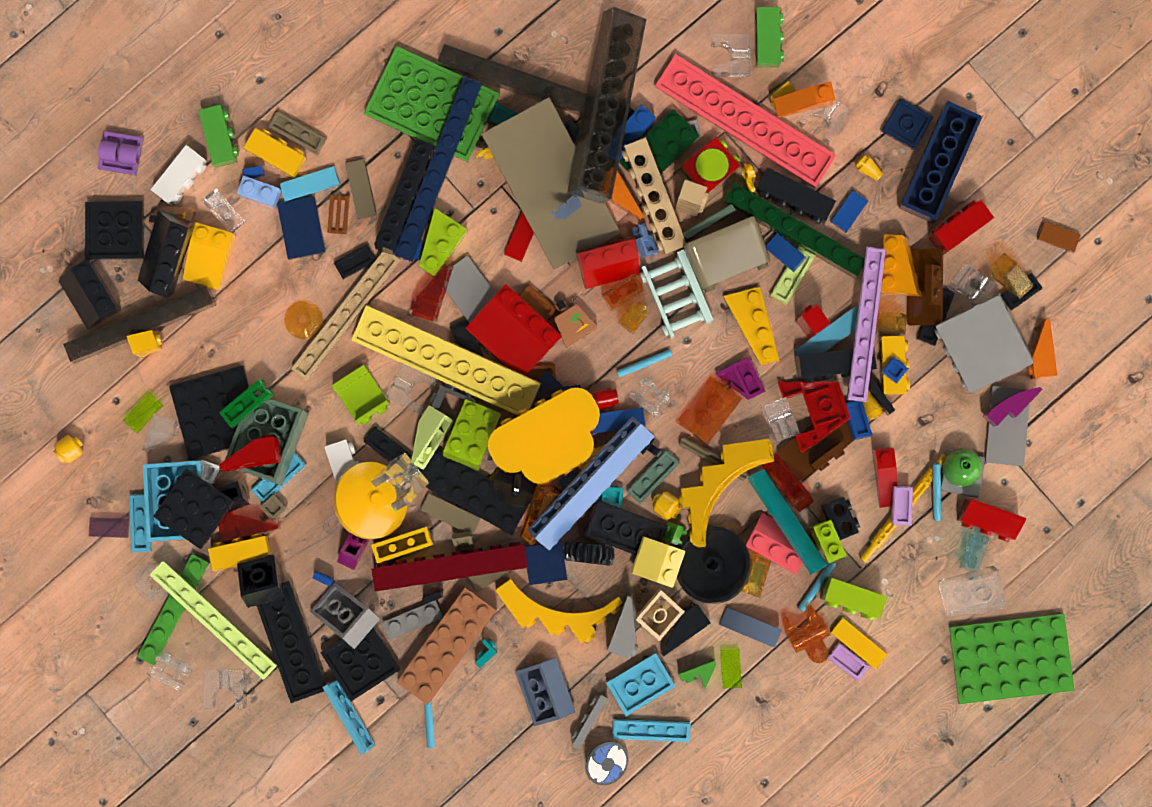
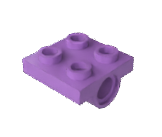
M104 131L103 140L100 141L98 148V169L137 176L143 138Z

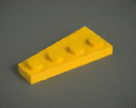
M761 287L723 296L760 366L779 361Z

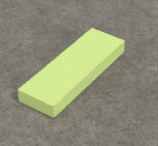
M800 246L797 250L806 257L805 261L794 273L786 267L770 295L785 305L788 304L816 256Z

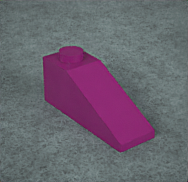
M350 533L339 553L337 562L355 570L370 539H363Z

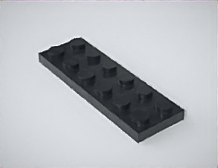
M437 449L424 470L418 467L412 477V480L510 535L514 533L529 506L512 507L504 504L494 492L493 480L464 464L444 457L443 452Z
M290 581L283 583L285 598L257 605V609L290 703H294L324 692L323 687L326 686L293 588Z

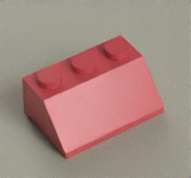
M761 513L745 543L751 551L797 574L803 562L775 520Z

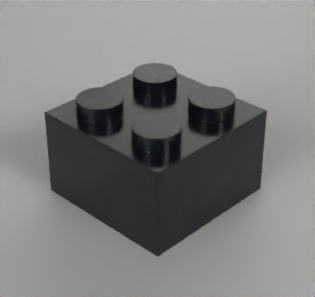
M274 554L237 564L240 595L248 608L285 598L281 565Z

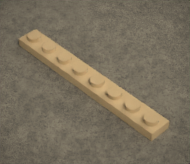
M385 252L380 254L291 368L306 381L311 377L401 260Z

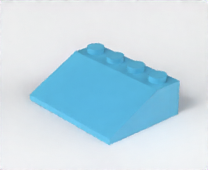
M201 461L143 464L147 542L185 540L178 533L154 518L153 515L186 468L202 478Z

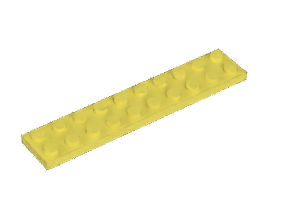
M369 305L365 306L352 337V341L516 415L526 408L530 411L541 385L540 382Z

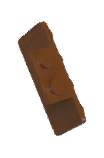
M943 249L911 250L913 265L922 296H907V324L910 326L936 325L943 322Z
M845 422L804 453H800L795 437L777 451V455L796 480L802 481L817 469L822 471L830 465L828 461L833 457L837 460L845 454L844 449L853 442L848 423ZM813 424L800 434L814 430Z

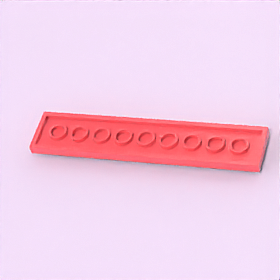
M676 54L655 85V88L814 188L817 187L836 157L835 154Z

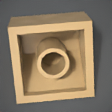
M659 589L634 619L648 633L660 641L684 611Z

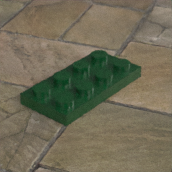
M672 109L644 137L647 139L660 175L700 135ZM637 155L634 159L637 166L644 164V158L641 155ZM622 158L619 164L629 173L628 169L631 168L629 161L625 162L624 158ZM644 173L641 177L644 184L651 182V176L648 173Z

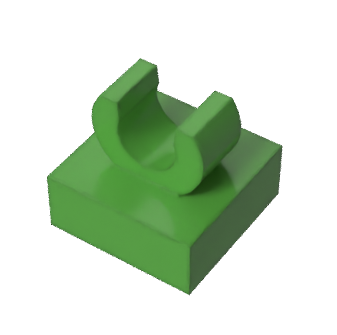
M668 522L663 540L675 545L682 544L683 541L680 540L681 534L687 535V531L683 530L684 527Z

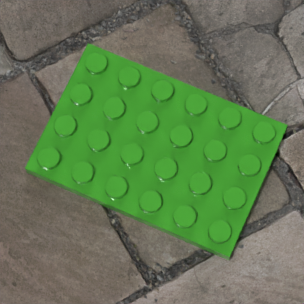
M396 46L364 115L415 139L434 145L436 148L464 77ZM482 85L454 157L468 163L500 93Z
M1065 614L949 627L958 704L1075 691Z

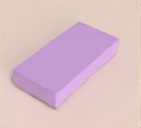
M892 486L891 525L912 526L913 487Z
M839 642L827 656L830 661L856 681H859L870 667Z

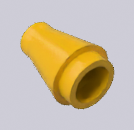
M864 154L855 163L859 172L875 181L879 180L883 175V172L870 156Z
M868 390L867 402L862 403L866 416L873 420L883 415L884 412L882 410L883 407Z

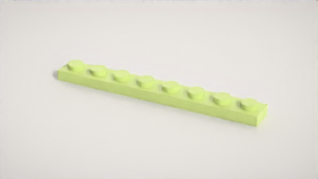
M164 560L150 574L156 582L263 680L275 669L277 664Z

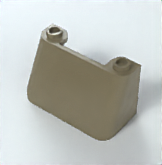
M755 216L689 242L682 249L687 255L701 291L705 290V293L716 289L715 285L723 280L752 268H757L758 271L767 268L769 266L768 263L771 262Z

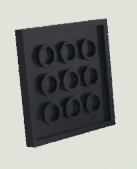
M243 365L169 386L189 460L230 448L238 424L231 428L219 412L250 387Z

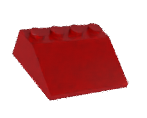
M507 284L498 291L465 328L502 364L525 376L562 337Z

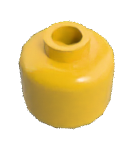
M66 435L55 443V450L53 452L62 463H72L82 455L83 452L80 447L83 444L77 436L72 438L70 435Z
M668 491L656 494L652 501L654 512L666 520L676 518L682 508L679 498Z

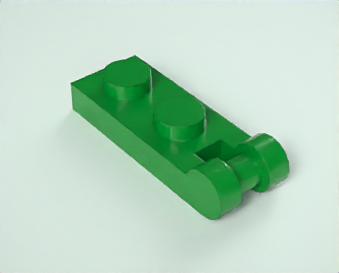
M263 379L257 380L219 412L231 428H234L274 395L271 389H267ZM260 391L262 394L257 397L254 393Z

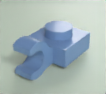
M645 223L631 228L632 234L638 238L635 242L641 258L659 253L653 235H648Z

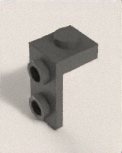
M446 384L445 387L440 385L438 392L434 391L430 402L433 403L431 407L440 411L447 393L476 403V400L473 399L474 395L465 391L463 394L455 392L457 388Z

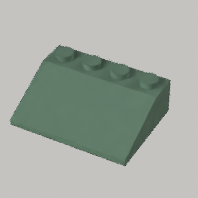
M272 399L265 401L238 424L225 460L253 440L260 439L262 435L270 434L279 440L281 463L238 469V471L282 486L309 414L302 409Z

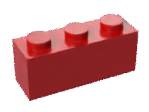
M811 304L798 314L799 318L796 320V323L808 339H811L831 324L819 306L815 305L812 307Z

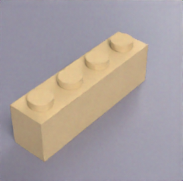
M685 180L675 210L697 217L698 212H703L709 196L706 193L707 187Z

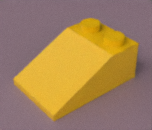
M196 222L190 239L183 280L220 290L236 236L231 232Z

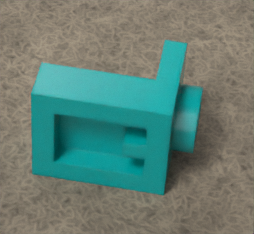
M609 487L597 500L616 507H622L623 488Z
M484 638L482 640L489 650L486 652L483 649L475 656L478 659L475 661V664L479 668L497 653L495 650L497 645L491 639L487 640Z

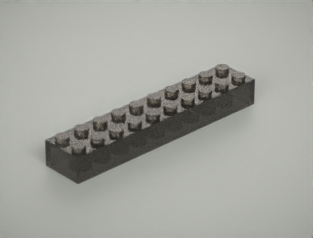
M616 7L604 11L602 15L567 193L600 204L612 199L647 20Z

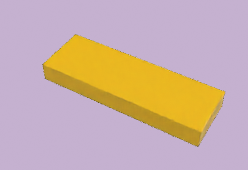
M841 618L830 632L875 670L888 655L844 618Z

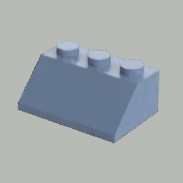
M556 657L515 671L534 726L559 720L575 713Z

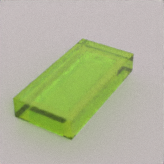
M149 392L123 421L138 434L164 405Z
M740 649L720 650L723 689L742 688Z

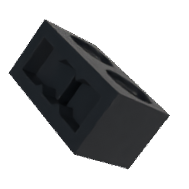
M841 497L821 506L826 520H832L840 540L859 533L858 528H860V524L857 518H853L850 512L853 508L849 499L845 500L844 497ZM836 504H840L843 508L840 515H836L833 512V507ZM843 522L850 524V530L847 533L841 530Z

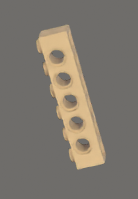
M643 138L623 146L624 150L621 151L625 162L629 161L631 166L628 169L632 180L636 179L638 185L635 187L639 198L642 197L645 204L642 207L646 216L649 215L652 222L649 225L652 233H656L659 240L656 243L659 251L663 250L667 254L682 248L687 243L647 139ZM637 155H641L644 158L642 166H637L634 162ZM644 173H648L651 176L649 184H644L641 180ZM651 191H655L658 194V199L655 202H651L648 198ZM658 209H662L665 212V217L662 220H658L655 217V212ZM665 227H670L672 230V234L668 238L662 235V230Z

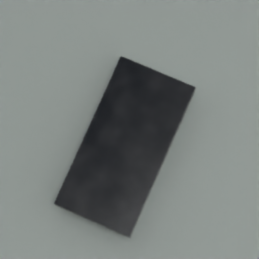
M597 500L583 536L637 555L643 537L662 542L667 526Z

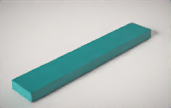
M763 469L747 478L810 575L825 568L827 563L766 471Z

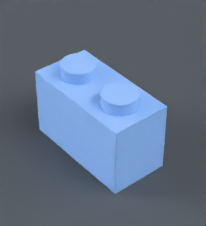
M243 176L237 194L241 198L276 209L282 191L280 188Z

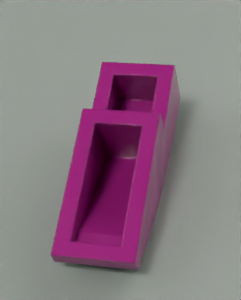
M1037 387L1014 394L996 404L983 417L993 427L998 426L1007 415L1016 418L1043 389Z

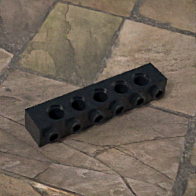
M418 139L415 140L374 243L375 249L394 255L434 154V145Z

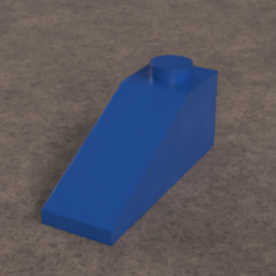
M640 105L605 148L604 152L616 163H619L623 158L621 152L624 150L623 146L638 141L655 122L656 117L643 105Z

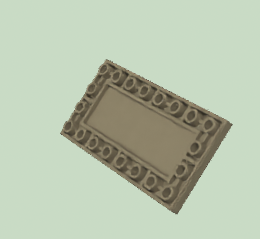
M549 97L481 134L553 270L577 258L575 252L597 247L621 234ZM577 196L582 206L565 220L556 219L552 212L554 210L557 212L558 207L564 202L567 204L566 201L570 197Z

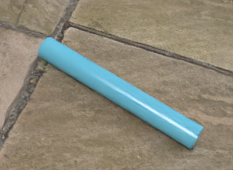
M665 350L617 370L619 378L671 357V350Z
M933 463L934 521H941V463Z
M835 563L827 564L798 606L799 610L802 612L806 610L836 566Z
M431 700L428 705L424 703L427 748L435 747Z

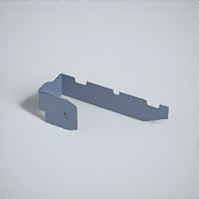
M578 196L570 197L566 201L567 204L564 202L558 207L557 212L554 210L552 212L554 217L565 220L582 206Z

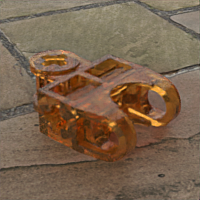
M808 604L805 606L808 612V621L805 626L796 627L793 623H790L787 616L782 618V623L795 653L805 650L811 661L823 663L827 660L829 652L822 639L831 634L821 616ZM816 648H817L818 650H822V651H823V652L821 653V658H819V657H817V656L814 657L813 654L816 653V651H815Z

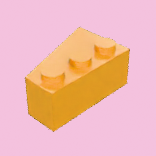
M884 234L883 249H886L881 293L884 295L922 296L908 238L903 235Z

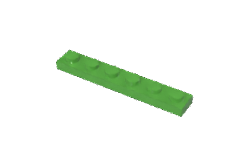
M192 554L180 576L196 590L210 562ZM171 594L137 656L152 665H156L186 609Z

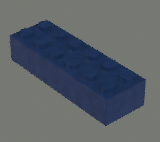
M949 101L944 104L899 209L933 224L937 221L983 116Z

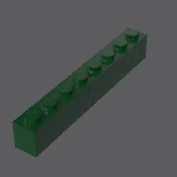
M734 183L725 198L724 203L728 206L730 204L733 205L735 210L749 218L755 216L759 224L816 255L819 259L850 277L856 279L863 269V257L738 184Z

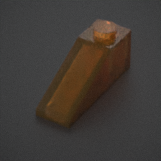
M537 484L520 534V537L530 545H534L537 540L527 529L563 492L555 485Z

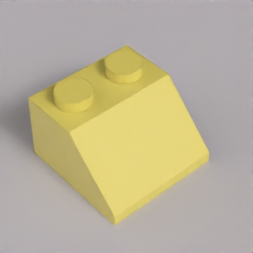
M643 537L630 573L673 588L685 551Z

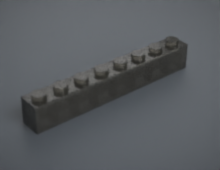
M446 44L443 45L438 59V65L450 71L539 102L549 97L554 107L582 116L588 100V94Z
M203 286L63 345L70 362L76 364L127 343L128 339L126 336L150 330L156 331L217 306L211 289L208 286Z

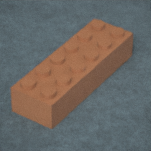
M465 587L400 676L397 683L428 705L497 609Z

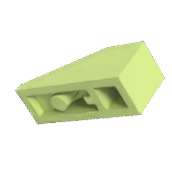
M430 405L423 412L418 422L411 459L413 464L423 470L454 423L452 419Z

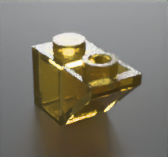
M1006 253L1002 254L991 264V277L1019 299L1033 287L1020 264Z
M633 301L618 323L634 335L648 317V308L640 302L636 304Z
M878 312L876 332L905 334L907 315L900 312Z

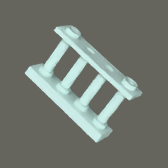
M684 250L676 253L677 258H674L675 261L647 271L646 267L643 266L641 267L642 272L639 273L643 284L647 283L664 325L661 327L664 335H669L670 339L674 338L673 331L699 320L701 322L704 321L705 325L713 322V317ZM675 268H682L684 275L681 279L657 289L654 288L651 278ZM684 285L690 287L692 292L689 294L690 296L662 307L658 296ZM690 303L697 304L699 310L696 314L669 324L666 313Z

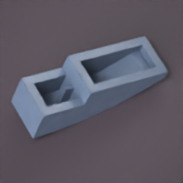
M726 607L719 624L774 648L782 631L779 628Z

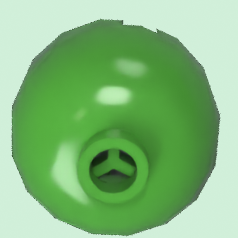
M961 448L952 451L946 456L942 470L944 477L950 484L967 487L979 479L982 473V463L975 452L970 449Z

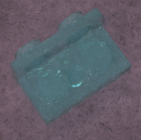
M971 531L959 568L975 574L979 572L989 537Z

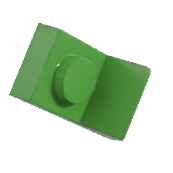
M711 660L678 673L680 680L689 683L697 680L696 676L699 675L706 689L716 662Z

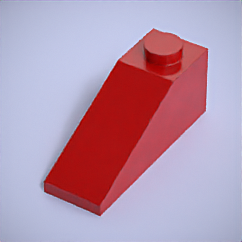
M270 434L262 435L260 439L253 440L220 463L219 468L223 471H231L281 463L279 440Z
M894 448L874 450L872 455L879 508L892 507V486H898Z

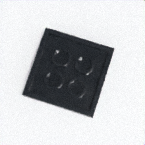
M85 202V259H144V202Z
M186 468L153 517L199 549H203L235 501Z
M374 627L355 649L343 639H340L320 652L350 701L355 700L401 670Z

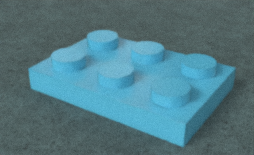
M656 653L606 682L625 716L676 687Z

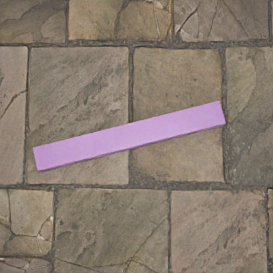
M866 247L847 400L867 402L886 249Z

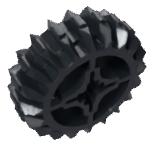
M568 541L563 547V558L566 561L610 566L615 558L612 546Z

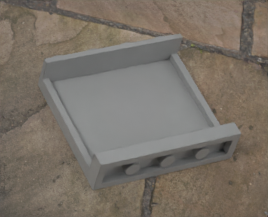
M999 292L993 294L992 298L936 324V329H934L938 339H943L945 343L943 349L946 355H951L954 361L952 366L955 372H960L963 378L960 380L965 390L968 389L970 394L1034 364V359Z

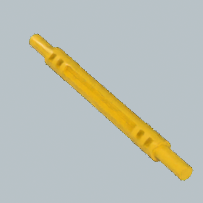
M942 454L936 461V463H941V468L944 465L945 454ZM933 467L928 468L927 472L924 473L923 477L920 478L913 488L912 506L933 482ZM891 517L870 541L871 544L861 555L860 559L863 562H867L875 550L881 547L897 525H891Z

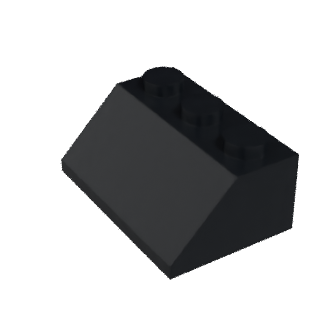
M84 260L72 267L59 280L60 285L87 330L121 311L92 261Z

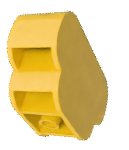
M571 388L564 392L561 389L553 393L550 400L542 399L535 403V408L530 411L526 408L517 413V418L513 420L507 418L500 422L501 426L492 432L488 440V450L495 464L505 472L516 473L522 471L529 481L544 484L586 462L593 452L594 441L591 432L598 425L600 412L593 396L582 388Z

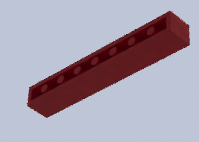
M520 542L509 543V547L502 548L501 545L490 546V550L483 551L482 548L471 549V553L464 554L463 551L452 552V556L445 557L444 554L433 555V559L426 560L425 556L414 558V562L407 563L406 559L395 561V565L388 566L387 562L376 564V568H371L374 591L377 592L529 568L526 546L521 545Z

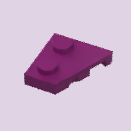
M750 357L716 373L719 378L748 400L766 392Z

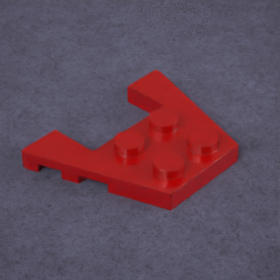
M778 382L783 400L803 394L814 430L795 436L800 453H804L850 420L839 382Z

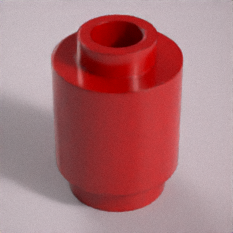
M606 388L593 391L594 395L592 396L599 409L614 407L615 404H619L616 389Z

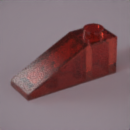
M446 265L418 294L416 299H413L411 315L432 322L438 320L454 266Z
M776 453L774 454V462L761 465L798 513L814 502L808 490Z
M228 512L218 525L222 541L281 529V526L278 524L242 515H233V512Z

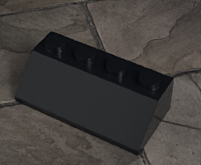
M160 209L156 216L138 281L149 292L168 298L175 291L195 223Z

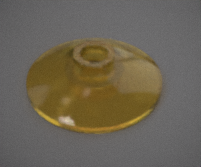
M299 301L288 308L284 321L286 329L292 336L299 339H309L320 331L323 317L320 309L315 304L308 301ZM301 316L306 317V321L304 323H301L299 321Z

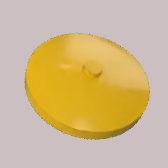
M363 462L350 467L340 476L334 489L333 505L338 520L347 531L363 539H378L393 533L401 525L407 511V493L403 482L392 469L377 462Z

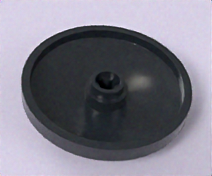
M718 526L707 527L706 547L698 548L693 545L689 535L679 548L684 550L685 554L677 580L682 589L692 598L707 604H719L731 600L746 586L752 568L751 555L742 538L731 530Z

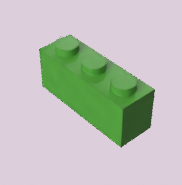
M757 7L755 11L756 68H779L781 62H784V50H781L780 43L784 42V32H780V24H783V13H780V7Z
M220 104L198 110L212 165L215 168L238 163L236 157L239 156L237 146H233L232 143L234 133L232 127H228L227 120H230L227 109H224Z

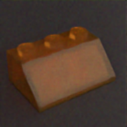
M710 377L676 423L702 443L708 445L742 398L727 386Z

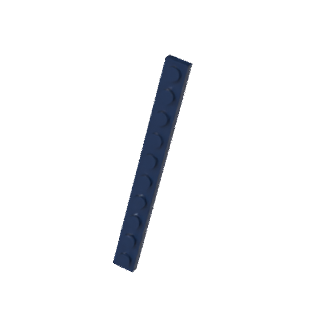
M465 76L463 78L394 252V255L411 262L414 259L483 85L478 81Z

